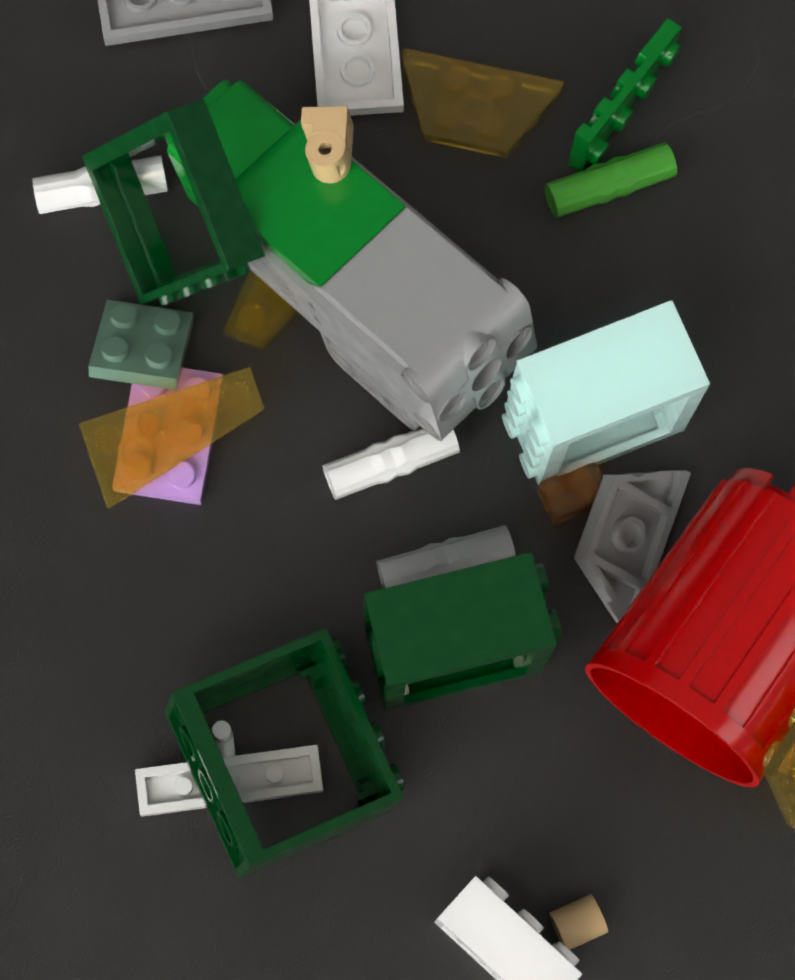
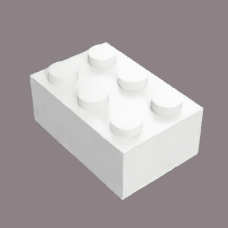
M475 876L434 922L496 980H578L582 975L575 967L580 960L561 942L558 941L553 945L548 943L539 934L544 927L525 909L518 913L511 909L504 902L509 895L490 877H487L482 882Z

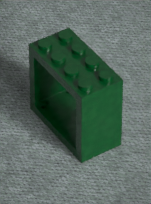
M532 552L364 593L363 627L385 712L542 673L558 644L557 638L562 637V632L556 610H547L545 592L549 591V583L543 563L535 565Z
M327 628L172 692L165 707L164 713L238 879L388 813L404 798L401 792L405 789L402 775L395 764L389 765L382 750L385 747L383 734L376 722H369L362 707L366 705L362 688L355 679L350 681L343 665L347 662L344 649L337 638L331 639ZM300 674L302 679L306 677L358 791V794L355 795L357 806L262 847L203 714Z

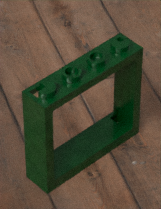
M204 99L166 111L82 156L140 304L157 298L161 306L251 272L249 262L265 256ZM169 137H172L219 257V260L179 276L176 275L130 158Z

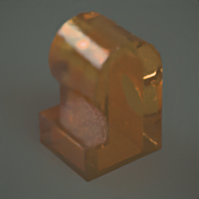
M590 463L568 474L555 475L540 482L537 492L553 527L592 508L603 478L597 463Z

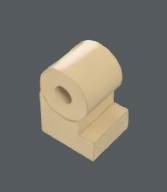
M348 106L302 107L301 126L307 139L305 152L312 173L316 179L323 183L339 182L346 177L351 167L354 125Z

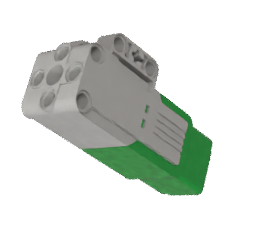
M223 80L201 100H205L265 254L264 257L249 262L250 269L320 331L326 349L333 360L407 427L416 430L421 426L438 441H442L475 408L481 410L493 403L502 392L506 378L515 370L517 360L530 356L537 349L530 305L520 290L504 278L498 280L353 157L351 158L349 173L339 182L329 184L316 179L306 157L305 147L307 139L301 126V120L294 124L245 81L239 80L233 84L229 80ZM172 137L166 139L168 144L167 153L187 197L198 206Z

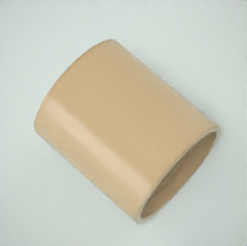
M592 894L548 913L559 941L569 950L608 933L605 919Z

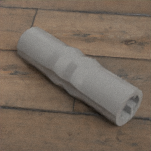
M506 525L464 537H451L442 543H429L420 549L378 560L376 565L381 585L384 589L516 555L510 532Z

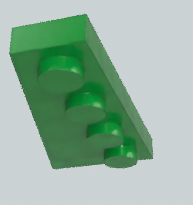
M667 18L636 58L634 65L637 69L635 71L630 68L626 69L618 79L610 95V98L613 100L611 101L604 97L595 108L594 115L588 125L583 123L576 131L568 161L570 167L580 172L585 170L590 162L598 164L610 146V143L606 140L615 129L620 133L625 128L634 113L630 107L638 97L643 100L647 98L658 80L654 74L661 65L668 68L678 55L682 47L677 43L682 29L681 26Z

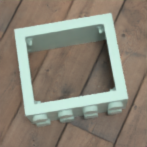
M671 300L517 360L513 378L510 379L511 387L507 391V402L504 403L506 413L502 414V420L511 439L517 437L523 453L519 454V459L527 478L535 477L539 488L684 431L708 389L710 382L677 309Z

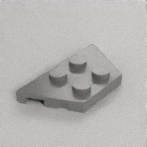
M687 470L603 475L574 559L616 623L619 622L659 566L691 474Z

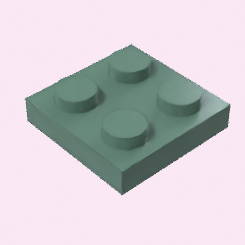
M106 300L88 365L89 377L177 390L193 326V312Z

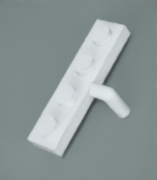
M222 720L217 721L213 725L212 733L242 803L323 792L317 745L236 756L234 737L230 725ZM187 762L135 769L141 817L206 808Z

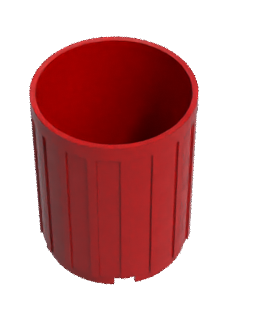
M741 468L735 470L728 480L722 479L714 488L601 647L592 656L585 666V671L592 684L612 705L656 740L695 765L724 780L740 786L753 788L757 787L795 730V485L787 493L769 485L774 478L773 474L758 469Z

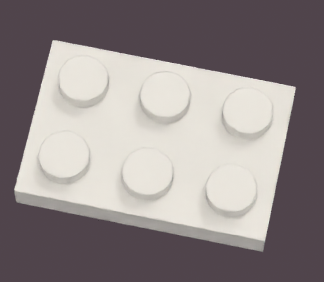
M309 0L317 107L348 106L351 116L403 112L404 102L395 0Z

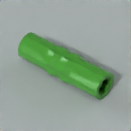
M664 142L626 156L614 157L606 163L594 164L586 170L544 184V193L552 215L555 218H559L593 205L609 203L617 197H625L636 190L674 178L678 174L677 164L670 146Z

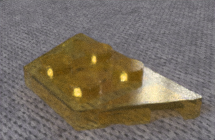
M406 48L402 50L401 61L403 68L405 67L410 94L417 111L423 141L507 158L519 144L520 138L525 132L531 130L540 119L542 112L553 99H557L561 94L563 81Z

